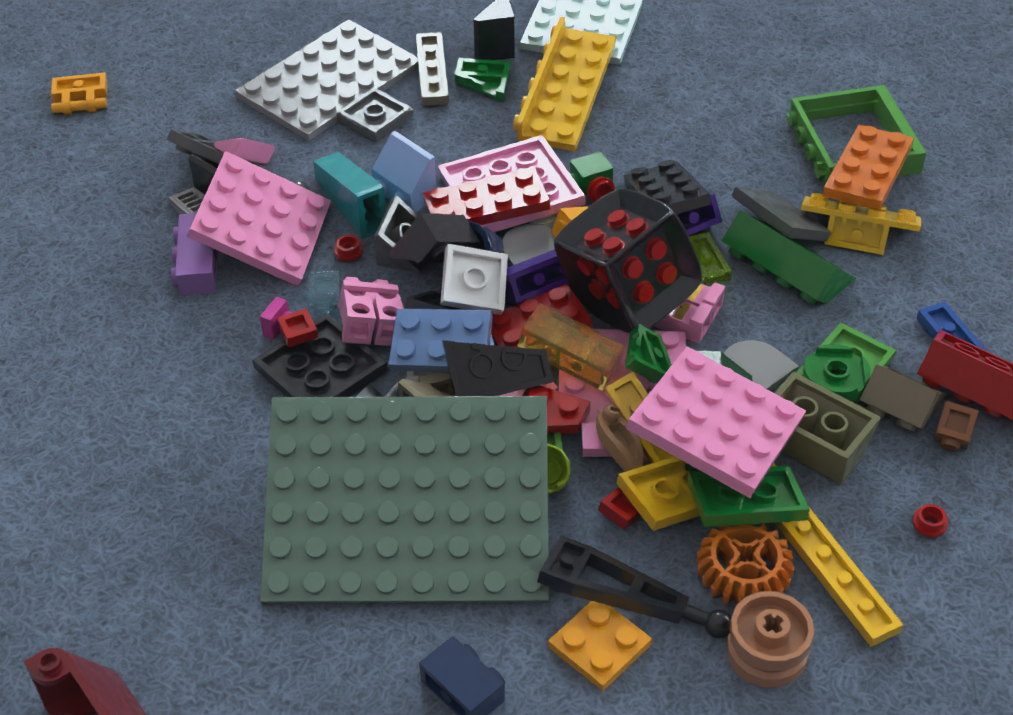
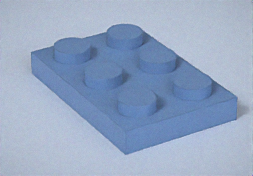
M397 309L388 364L390 370L449 372L442 340L490 345L493 321L491 310Z

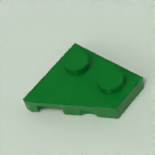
M458 58L455 83L499 101H504L511 70L510 61Z
M639 324L630 332L625 366L654 384L660 381L672 364L661 335Z

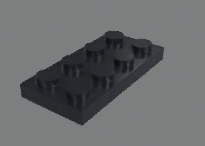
M665 160L658 163L656 167H639L633 169L630 174L623 175L628 189L663 202L675 214L712 204L710 193L678 161Z

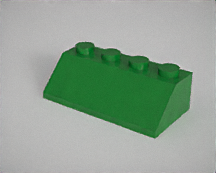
M741 210L722 239V242L730 246L729 253L741 260H744L745 256L753 260L751 265L753 268L767 275L768 271L777 275L775 279L777 283L787 289L795 286L801 290L799 296L814 305L816 301L827 304L856 279V277L791 238H787L773 227Z

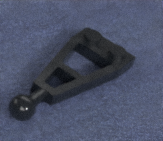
M562 535L538 576V583L548 586L556 592H563L571 596L677 624L680 623L681 618L704 626L710 636L718 639L725 638L730 633L731 615L725 610L716 609L707 612L687 604L688 596L596 548ZM587 565H590L629 585L630 588L627 592L580 578ZM641 592H642V593H644V594H646V595H648V596H650V597H652V598L645 597V596H642V595H640V594H641Z

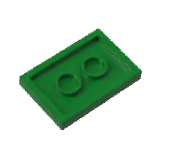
M790 466L770 467L751 498L702 471L688 473L687 483L704 527L808 520L810 509Z

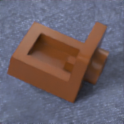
M946 401L934 440L940 441L939 445L947 450L959 451L960 448L967 450L979 410Z

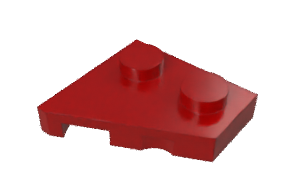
M541 385L527 388L522 395L547 396V435L553 432L561 434L578 433L581 423H584L590 412L591 401Z

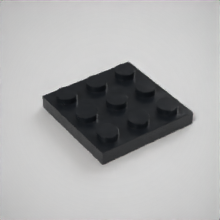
M328 313L313 321L317 328L318 338L288 347L285 340L252 360L254 369L286 397H349L387 371V362L367 345L342 342L343 325Z

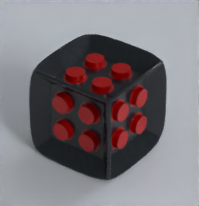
M617 189L606 194L568 223L554 239L557 258L579 301L595 317L626 333H630L639 324L648 329L656 325L690 297L702 282L699 260L679 217L663 202L634 190Z

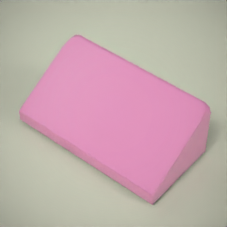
M245 138L217 141L213 145L223 153L227 151L246 161L259 164H267L275 149L274 145Z

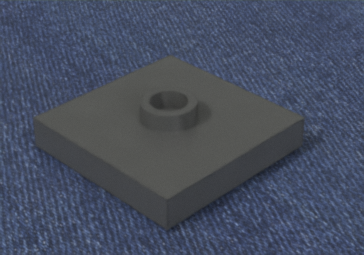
M374 87L336 114L339 122L377 142L413 117V108Z

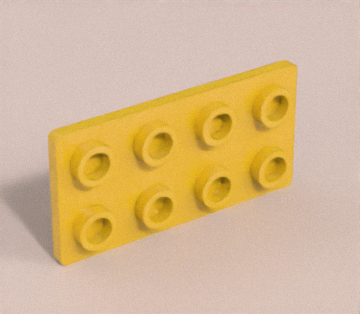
M811 193V197L805 196L801 206L803 211L830 215L827 229L831 231V234L824 244L884 255L889 227L918 232L921 229V217L916 216L915 211L908 209H899L897 213L886 211L887 206L883 205L879 211L843 201H831L819 193Z

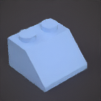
M394 131L390 134L372 167V176L384 187V196L392 200L397 195L414 212H417L425 207L423 192L436 188L435 159L433 155Z

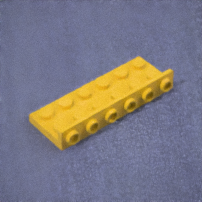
M560 16L557 25H553L551 28L550 42H546L544 45L543 59L537 62L536 76L530 79L529 93L522 98L520 115H515L513 130L517 131V141H524L542 135L550 147L576 151L614 51L616 36L566 28V17Z

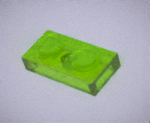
M710 233L690 236L689 238L702 271L701 284L707 286L712 285L714 282L720 283L731 280L732 270Z

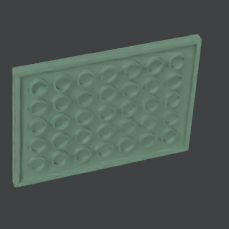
M547 396L272 397L260 602L262 604L549 603V587L537 582L540 570L549 557Z

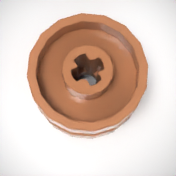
M760 591L746 596L736 605L731 617L730 633L726 645L727 657L731 666L747 682L760 687H782L793 683L804 672L814 637L812 617L804 605L793 597L780 592Z

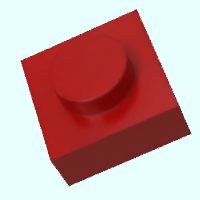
M307 308L277 317L278 327L288 347L318 338L317 328Z
M619 487L600 501L598 511L624 530L641 517Z

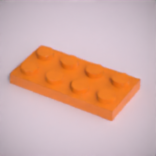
M858 125L824 186L823 197L880 211L913 146L914 138L898 132L892 133L876 129L872 126Z

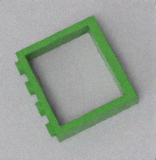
M885 85L791 98L790 111L786 113L787 123L789 126L794 127L797 142L803 144L806 159L812 161L815 176L817 179L821 178L824 185L837 163H832L809 120L869 111L875 113L885 131L898 132L914 138L913 146L898 176L922 173L926 151Z

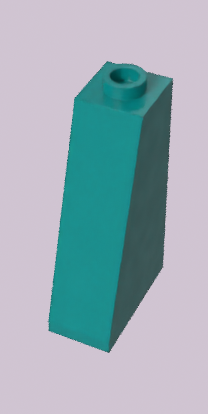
M340 152L313 161L316 182L359 237L364 239L374 235L386 212L384 187L382 184Z

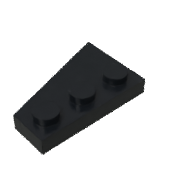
M442 340L455 396H498L554 382L546 350Z

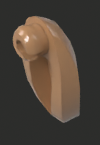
M606 405L596 417V429L603 446L624 472L642 467L644 463L643 448L638 435L625 429L628 422L621 417L620 409L617 406Z

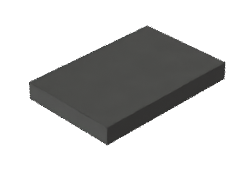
M735 186L731 195L735 200L787 238L825 242L831 234V231L774 191Z

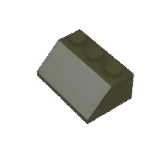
M792 372L775 394L793 402L795 405L806 410L781 452L842 484L859 463L880 423L881 417Z

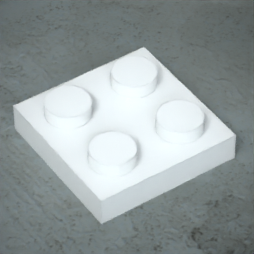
M447 244L444 255L440 305L466 310H491L492 314L501 315L504 312L508 254Z

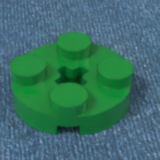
M827 344L818 347L816 353L811 356L809 353L806 357L803 377L847 400L857 401L861 398L869 381L870 366L863 356L860 359L853 354L854 349L839 344ZM835 369L838 370V373L842 375H835L831 372Z

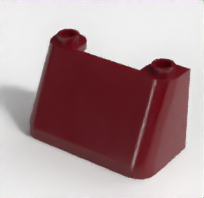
M59 648L45 649L24 661L48 715H146L119 674L110 668Z

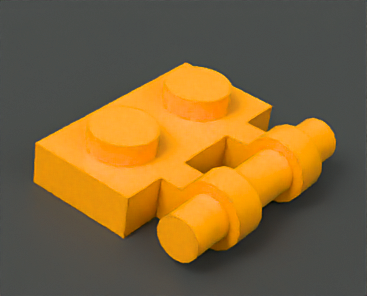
M106 73L52 78V113L72 115V112L88 110V113L97 112V109L107 108Z

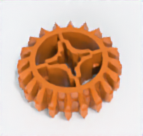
M765 523L760 527L746 524L721 526L719 530L712 528L708 533V537L703 538L700 551L697 552L698 577L702 578L703 589L711 588L712 599L722 594L724 606L731 602V599L737 601V605L746 596L760 591L780 593L787 591L794 572L792 551L788 550L787 540L778 539L777 530L767 532ZM719 556L725 559V564L728 568L724 569L717 559ZM764 557L772 565V571L766 567V563L762 560Z

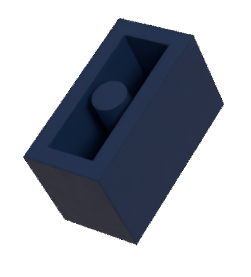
M454 636L450 637L419 662L421 682L456 715H489L505 701V681L502 675L495 668H488L484 665L470 645H463Z

